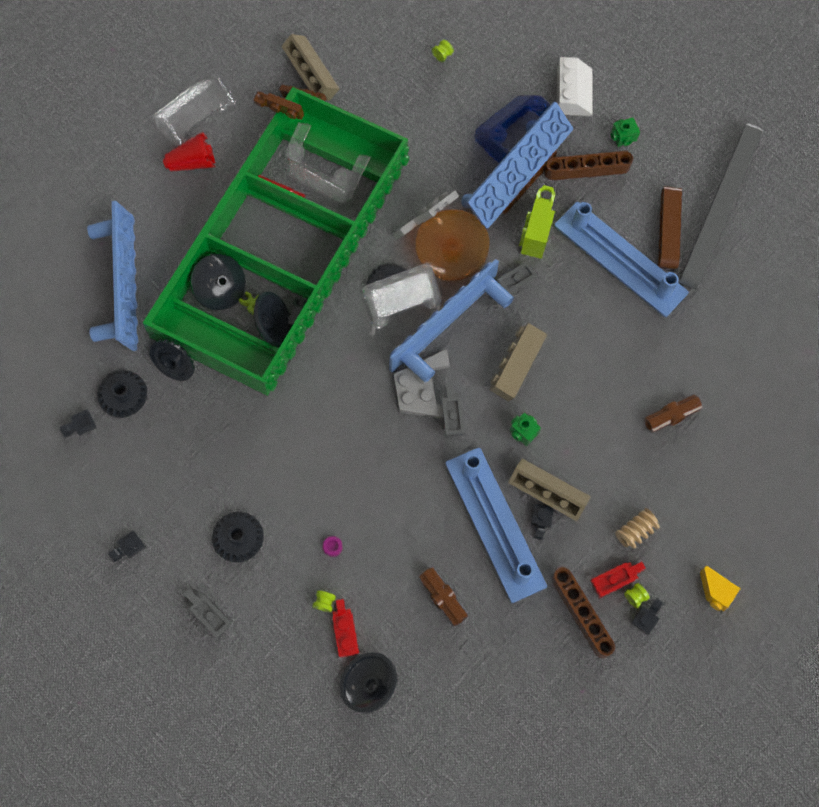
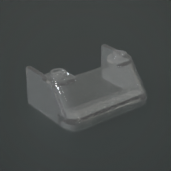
M205 78L154 114L150 121L171 144L181 145L189 129L209 114L223 112L227 108V104H235L236 101L220 78Z
M298 123L286 150V173L289 177L337 203H347L351 199L370 157L359 155L352 171L340 168L335 171L331 178L302 162L305 155V149L302 144L311 125Z
M428 263L371 283L360 290V311L371 336L375 335L376 327L382 328L387 325L389 316L424 304L425 307L436 308L438 311L441 309V294L432 266Z

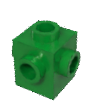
M634 117L616 121L610 131L611 139L615 141L617 147L628 146L636 142L640 134Z
M525 412L521 416L517 415L510 423L511 436L516 441H521L526 447L541 431V427L537 424L536 419L531 415L528 416Z

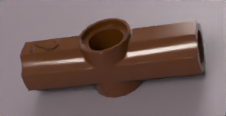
M695 394L679 402H671L660 411L645 417V425L651 433L668 425L674 426L682 422L687 416L702 410V402Z
M433 567L419 576L420 581L431 594L430 597L436 607L444 612L454 627L468 617L456 600L457 597L451 587L443 582Z

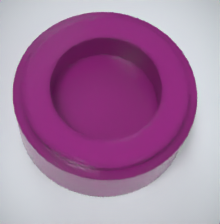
M330 536L324 540L323 551L327 556L336 557L342 552V541L338 537Z

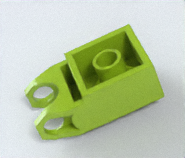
M543 185L537 192L532 212L528 211L519 243V246L522 247L521 254L539 259L543 257L555 213L554 210H551L555 198L553 187ZM549 191L551 198H542L541 192Z

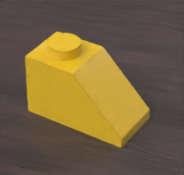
M706 565L700 571L706 600L710 602V606L714 609L725 611L729 608L741 588Z

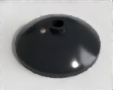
M212 254L202 258L194 266L190 277V286L194 297L201 305L211 310H226L236 305L239 299L242 298L246 287V279L243 269L233 258L223 254ZM220 278L224 279L223 285L219 283Z
M267 291L261 293L256 299L254 320L261 337L271 346L279 348L290 331V326L288 325L290 314L283 300L277 294Z
M377 652L365 653L352 660L344 670L340 681V694L343 702L350 709L358 713H371L382 708L391 699L397 685V671L393 662L385 655Z

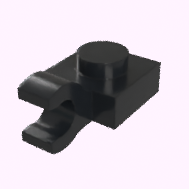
M297 298L293 301L294 309L288 317L290 329L307 300L301 306H298L299 300Z
M88 409L71 416V423L59 427L64 438L71 436L75 431L80 436L97 428Z
M538 504L534 505L531 525L537 526L535 539L543 540L545 527L551 528L554 508Z
M133 530L117 541L120 547L113 549L108 555L115 563L125 555L129 559L146 548V546Z
M657 598L649 609L643 606L631 624L648 636L660 619L655 614L661 608L663 602Z

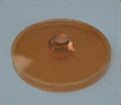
M455 209L440 211L424 222L417 233L416 252L418 259L426 271L440 279L461 280L472 276L484 265L489 254L490 241L485 226L481 224L477 217L466 211Z

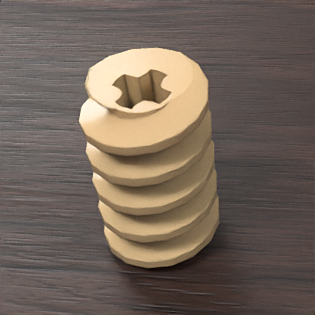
M645 508L644 511L639 512L638 516H634L632 521H628L627 526L623 525L621 530H617L615 534L623 546L627 548L630 546L635 549V541L641 544V536L647 539L648 535L646 532L654 534L652 527L658 530L660 526L654 514Z

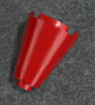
M201 132L166 153L163 159L165 168L171 172L214 168L215 157L211 145L205 142L208 139L206 134Z

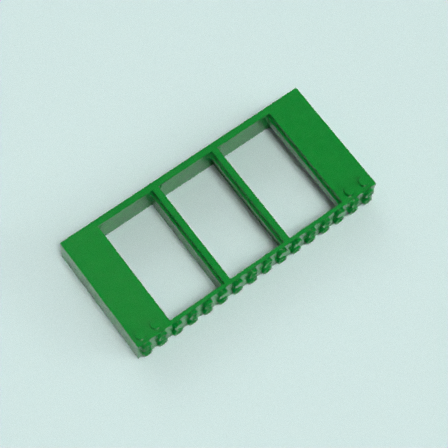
M292 87L285 99L302 106L304 113L302 120L297 118L291 119L282 112L274 115L143 321V325L151 339L157 342L160 339L163 341L167 339L170 343L174 342L175 345L183 347L192 359L267 396L270 391L273 392L278 383L277 379L285 373L287 369L286 364L289 359L292 360L295 356L296 347L304 341L306 330L312 327L316 313L321 312L324 305L323 301L331 295L333 284L339 281L343 267L346 268L350 262L349 257L352 252L355 253L357 251L359 240L366 235L369 223L372 224L374 222L376 211L382 208L386 194L389 195L391 193L392 184L395 180L399 179L402 167L406 166L410 159L408 156L410 147H408L407 138ZM282 140H286L377 182L355 221L258 177L267 166ZM247 196L255 198L343 240L317 285L220 240ZM211 253L227 255L237 261L241 268L308 299L280 348L271 346L267 342L182 301L190 288L192 270L202 258L211 255Z

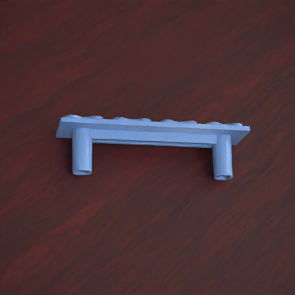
M553 102L538 120H530L526 125L527 133L473 194H465L462 197V206L471 209L484 228H489L573 131V127L557 102Z
M112 201V219L88 225V234L91 239L112 235L114 322L91 327L90 337L94 342L115 338L132 351H136L139 340L136 329L138 326L136 317L137 301L135 298L137 291L135 283L136 268L134 264L136 253L134 250L135 234L133 231L135 220L133 215L117 201Z
M576 202L555 223L554 227L665 318L688 295L689 291L678 283L679 278L675 273L664 272L592 213V207L589 203Z
M497 259L492 263L488 262L479 273L471 278L470 283L466 287L462 286L453 297L444 303L440 311H435L426 322L417 328V332L413 336L409 335L400 346L390 353L389 370L392 373L404 363L425 383L428 382L435 374V371L418 355L485 292L504 309L511 304L514 297L494 279L499 264Z
M476 448L446 461L445 465L510 602L515 603L546 589L547 584L481 448Z

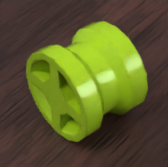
M443 39L439 42L438 46L432 48V53L438 61L444 62L447 56H451L454 53L451 44Z
M636 583L632 590H627L624 593L628 602L636 609L641 606V602L650 599L647 591L639 583Z
M317 591V599L313 602L312 607L320 611L332 612L333 607L331 605L335 601L336 596L325 591Z

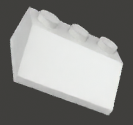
M560 57L557 68V104L564 115L592 116V68L578 58Z

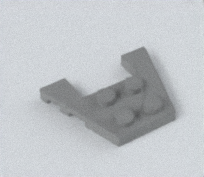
M455 190L450 194L446 191L419 210L417 217L392 235L396 240L401 238L420 223L426 222L435 216L436 213L444 209L445 206L458 198L459 195Z
M447 350L424 359L433 370L450 367ZM409 368L394 374L399 411L401 413L434 416L438 419L443 418L442 405L436 404L432 378L425 383Z

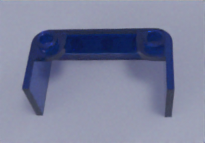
M519 95L475 130V140L500 164L509 153L502 145L507 138L506 129L530 110L541 117L551 104L540 95Z

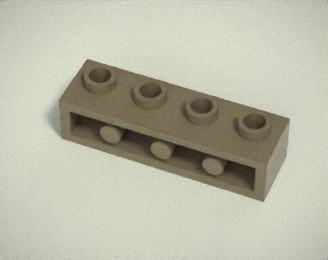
M291 34L281 47L309 90L314 93L321 92L325 94L326 101H330L339 91V87L307 38Z
M530 323L518 328L515 333L516 340L511 342L507 348V352H509L507 357L501 360L498 366L500 368L498 374H494L490 381L492 385L489 390L506 401L515 398L547 336L546 333Z
M523 458L508 482L575 521H578L591 497Z

